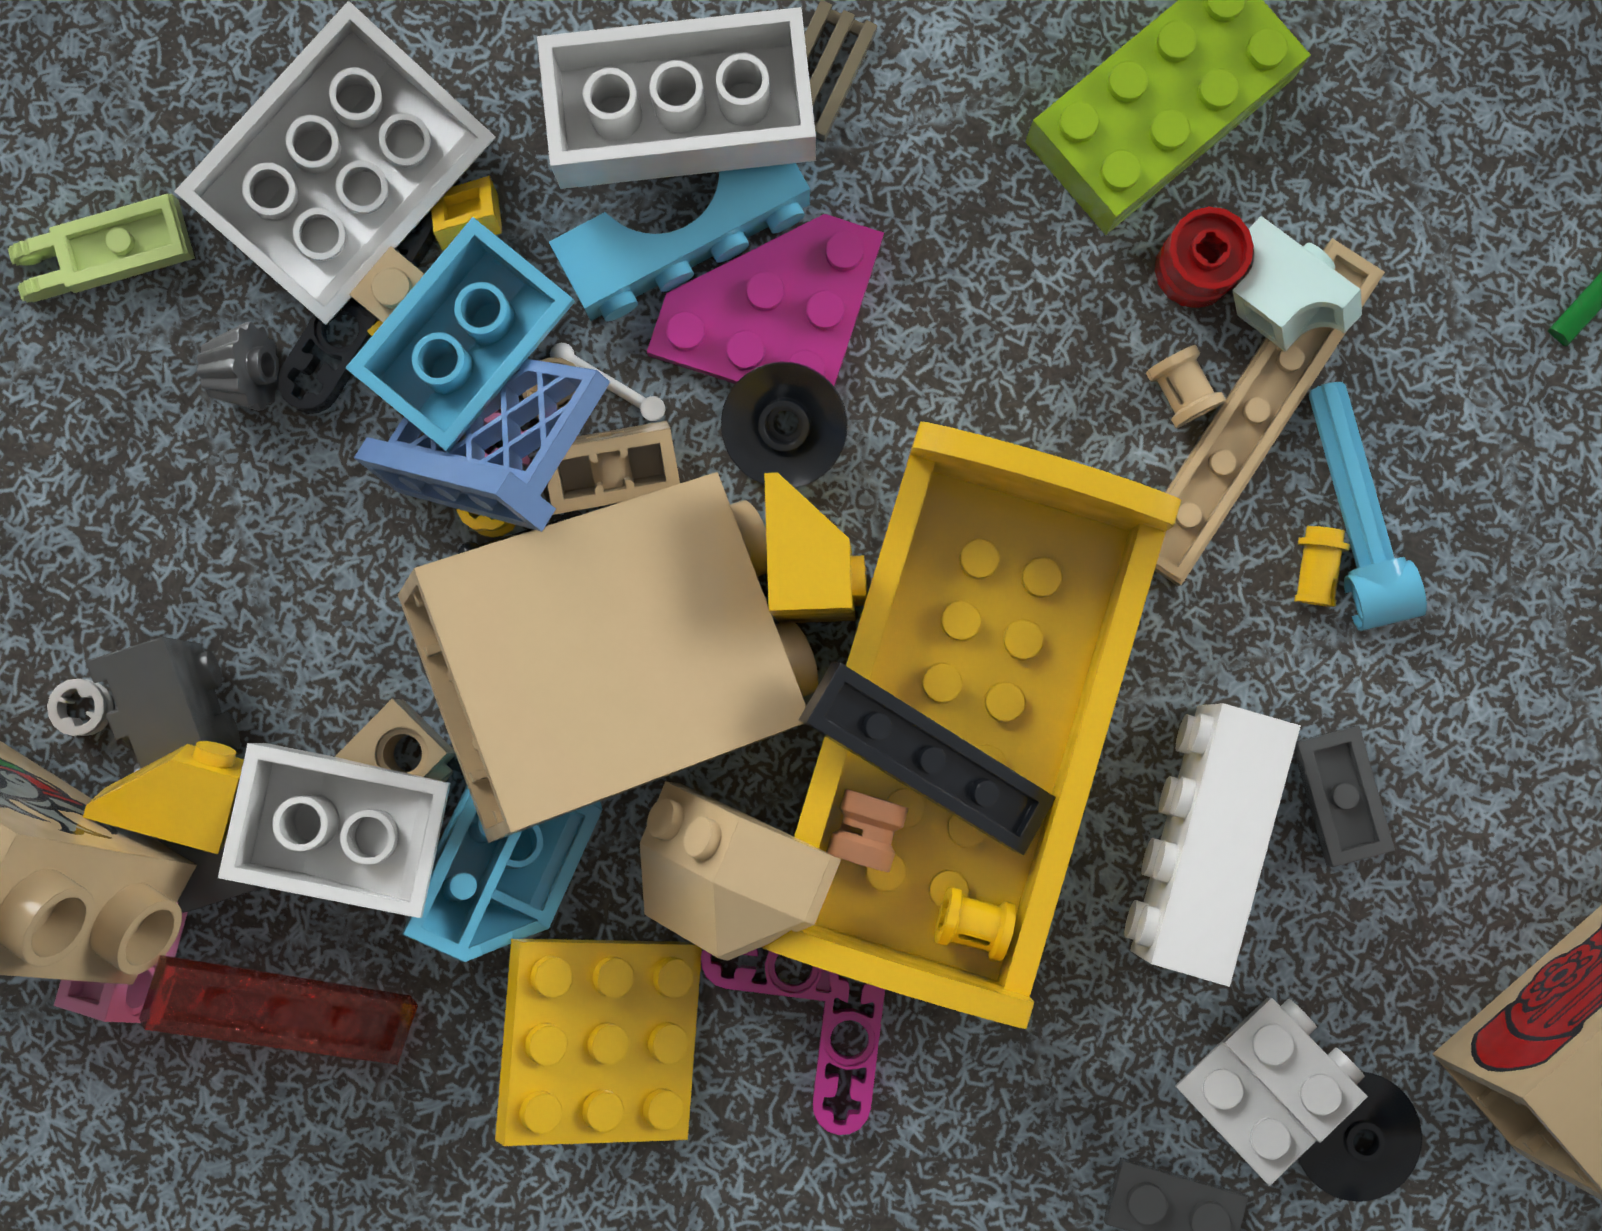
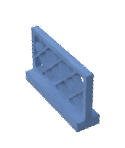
M526 359L518 371L466 431V438L454 445L449 453L426 434L418 438L422 431L403 417L388 442L367 437L354 456V459L398 493L542 532L556 508L540 495L610 384V381L598 370ZM537 384L538 391L519 403V396ZM575 391L568 404L557 410V403ZM501 408V415L484 426V419ZM539 415V423L521 434L520 427ZM502 439L503 446L485 457V450ZM540 447L529 467L524 471L522 469V458Z

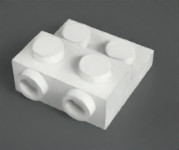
M1266 998L1175 1085L1269 1186L1316 1141L1321 1143L1368 1097L1357 1086L1365 1077L1361 1070L1337 1047L1327 1055L1309 1036L1317 1026L1289 998L1281 1006L1273 998Z

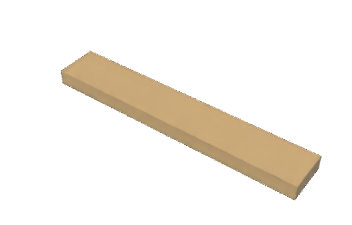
M1332 238L1326 244L1323 251L1334 262V270L1361 289V304L1363 307L1385 272ZM1330 327L1314 328L1302 334L1286 352L1268 338L1264 339L1226 397V402L1221 405L1165 491L1167 494L1180 498L1181 504L1174 527L1165 533L1155 567L1157 573L1177 586L1183 584L1345 333Z

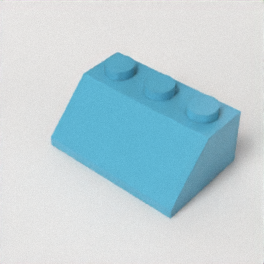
M472 217L346 366V369L449 453L575 301Z

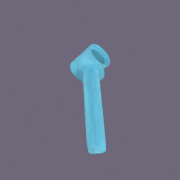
M1330 382L1317 386L1310 391L1309 399L1357 569L1349 571L1348 575L1344 578L1345 593L1352 592L1358 615L1352 616L1353 623L1359 631H1364L1424 616L1427 610V601L1421 576L1411 560L1406 561L1405 557H1394L1346 385L1343 382Z

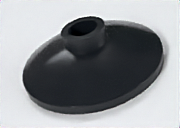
M772 362L751 370L733 386L722 410L721 432L730 458L744 474L765 485L764 473H779L794 488L818 480L836 463L842 453L847 437V414L838 391L821 373L800 363ZM790 411L796 415L798 419L796 431L785 433L778 428L776 419L779 412Z
M1362 1072L1365 1077L1357 1084L1368 1097L1321 1143L1316 1141L1298 1158L1302 1169L1315 1185L1326 1193L1347 1201L1362 1202L1375 1200L1395 1191L1408 1179L1414 1170L1422 1145L1420 1120L1408 1096L1388 1079L1368 1072ZM1364 1129L1371 1130L1373 1143L1370 1148L1365 1151H1356L1353 1143L1355 1135Z

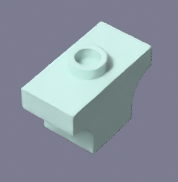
M1260 216L1249 228L1254 245L1251 262L1252 268L1245 278L1233 289L1237 315L1285 352L1302 334L1314 328L1330 327L1345 333L1362 315L1361 289L1335 271V264L1332 259L1318 246L1312 243H1306L1304 246L1300 245L1264 217Z

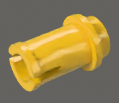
M1306 526L1305 537L1298 538V545L1304 546L1297 595H1295L1294 602L1336 607L1337 600H1335L1341 556L1342 552L1349 551L1350 544L1344 543V530L1321 526Z

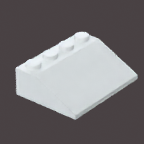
M348 0L174 192L327 325L352 298L349 295L388 248L391 246L396 249L496 137Z

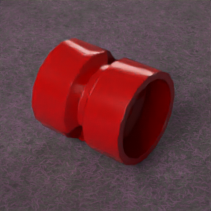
M1205 207L1193 210L1178 222L1157 254L1155 274L1159 287L1169 299L1181 306L1201 308L1213 305L1232 289L1233 285L1244 276L1252 262L1254 245L1250 230L1239 216L1226 209Z

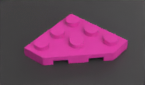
M823 214L671 290L665 295L647 349V355L734 384L745 374L761 365L780 361L795 362L815 369L835 387L879 253L884 232Z

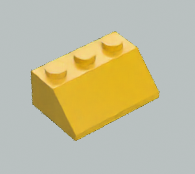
M764 473L769 612L779 623L787 620L794 623L856 621L855 606H864L867 597L864 555L853 556L850 539L779 473Z

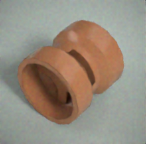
M845 789L839 807L844 815L839 830L831 834L826 852L862 866L890 872L895 856V851L891 846L895 831L903 828L909 808Z

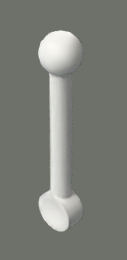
M557 343L551 348L550 358H563L572 362L576 367L598 370L610 381L606 389L638 407L646 420L656 422L664 416L665 405L660 398L656 396L645 398L575 356L573 348L567 343Z

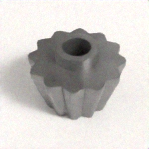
M245 322L201 346V353L197 355V374L201 379V387L207 390L210 398L258 411L264 410L266 404L275 403V391L278 389L279 358L276 356L275 341L268 338L265 327H256L252 322Z

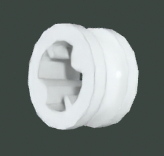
M88 679L66 680L59 684L50 694L47 704L48 717L53 726L64 734L71 736L94 735L103 730L109 723L106 714L113 711L112 697L108 690L99 682L93 683L92 680ZM77 691L81 697L93 698L95 710L94 712H86V715L91 719L83 724L80 718L67 715V703H75L71 696Z

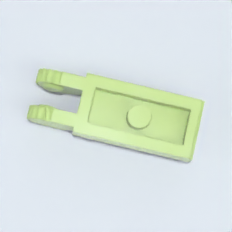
M164 194L49 228V233L13 243L8 248L12 264L17 266L35 265L42 260L57 256L60 270L29 278L19 283L20 297L22 301L27 303L37 302L70 291L73 293L81 292L195 259L179 200L173 194Z

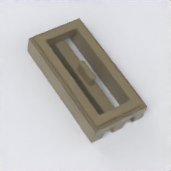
M820 0L804 34L807 62L826 23L836 27L810 79L812 106H814L848 32L858 36L818 123L814 121L816 138L825 141L875 37L877 25L868 20L865 23L855 20L854 14L845 10L839 13L832 9V4Z

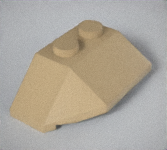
M665 781L657 802L649 812L647 827L640 841L644 915L715 957L728 961L765 946L790 930L798 932L815 925L841 859L681 783Z

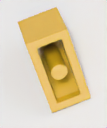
M199 741L195 746L186 744L105 787L86 804L83 818L219 854L226 843L244 759L236 758L237 752L224 744L211 741Z

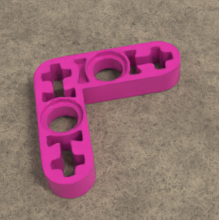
M758 948L743 955L758 957ZM703 950L701 954V967L706 977L716 986L732 990L825 1001L813 1091L814 1115L819 1125L827 1132L836 1135H847L859 1130L868 1120L871 1110L885 989L863 983L860 1004L873 1002V1012L871 1015L854 1008L833 1010L835 998L848 1003L849 982L847 979L839 977L838 974L813 966L811 974L805 981L799 984H790L779 978L775 971V961L779 954L768 951L765 961L767 981H754L752 978L757 967L739 965L735 970L734 976H726L722 974V964L712 961V954ZM853 1020L859 1022L868 1033L866 1047L862 1052L854 1056L839 1054L831 1044L830 1037L833 1029L843 1021ZM827 1063L845 1070L866 1068L864 1079L851 1074L850 1097L855 1101H860V1106L858 1110H848L846 1120L834 1119L833 1109L823 1105L824 1097H835L839 1079L838 1073L825 1074Z

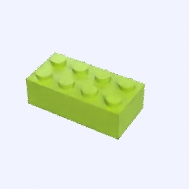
M1178 0L1037 116L1031 124L1025 142L1101 231L1107 235L1291 82L1311 54L1263 0Z

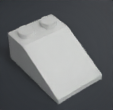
M247 743L218 878L422 918L451 783L268 743Z

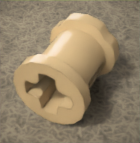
M1196 345L1187 347L1167 357L1146 372L1150 382H1158L1175 415L1171 421L1175 428H1179L1203 416L1226 402L1222 392L1213 391L1197 361L1200 352Z

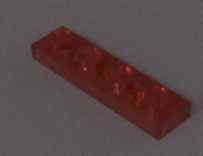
M160 955L139 1020L143 1028L150 1031L398 1065L418 1004L410 995Z

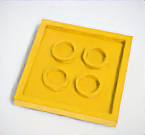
M511 939L495 1141L503 1146L688 1140L702 948L691 942Z

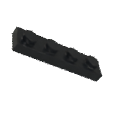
M832 661L799 718V721L1003 846L1021 855L1026 853L1056 799L1055 796L840 662Z

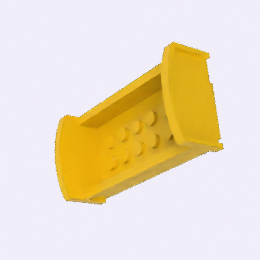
M929 422L919 423L846 666L1055 796L1056 799L1026 853L1021 855L1003 846L824 736L794 835L795 838L826 852L831 834L839 830L844 815L839 807L845 789L907 807L909 810L903 828L895 831L891 846L895 851V856L890 872L876 870L841 859L815 925L798 932L790 930L761 948L895 993L984 1019L1027 1029L1034 1006V1001L1030 997L1165 533L1174 527L1181 504L1180 498L1138 482L1041 451ZM949 887L962 890V896L1000 906L1004 901L1016 905V921L1007 953L1001 962L990 960L988 952L954 942H950L947 946L934 942L935 927L941 903Z

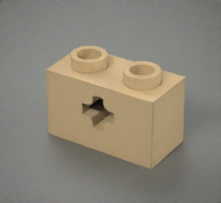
M661 421L577 436L547 484L551 505L556 508L553 515L616 504L680 484L668 422Z

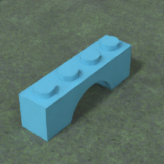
M796 163L720 171L716 192L706 210L696 220L681 229L662 234L642 233L623 226L604 212L549 241V244L590 321L601 315L605 321H613L638 306L636 297L658 286L661 292H667L686 283L694 275L691 268L711 257H714L717 263H721L739 255L749 246L747 238L769 227L772 233H779L798 223L805 216L802 209L810 205V188Z

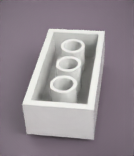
M801 7L537 36L550 167L560 189L816 161V133Z
M1224 703L1197 706L1195 716L1188 714L1184 716L1178 731L1175 747L1176 751L1184 753L1178 778L1172 776L1167 778L1159 801V813L1167 815L1161 840L1151 838L1143 858L1142 875L1150 877L1144 902L1133 901L1125 924L1124 936L1133 939L1131 952L1150 964L1230 987L1301 725Z

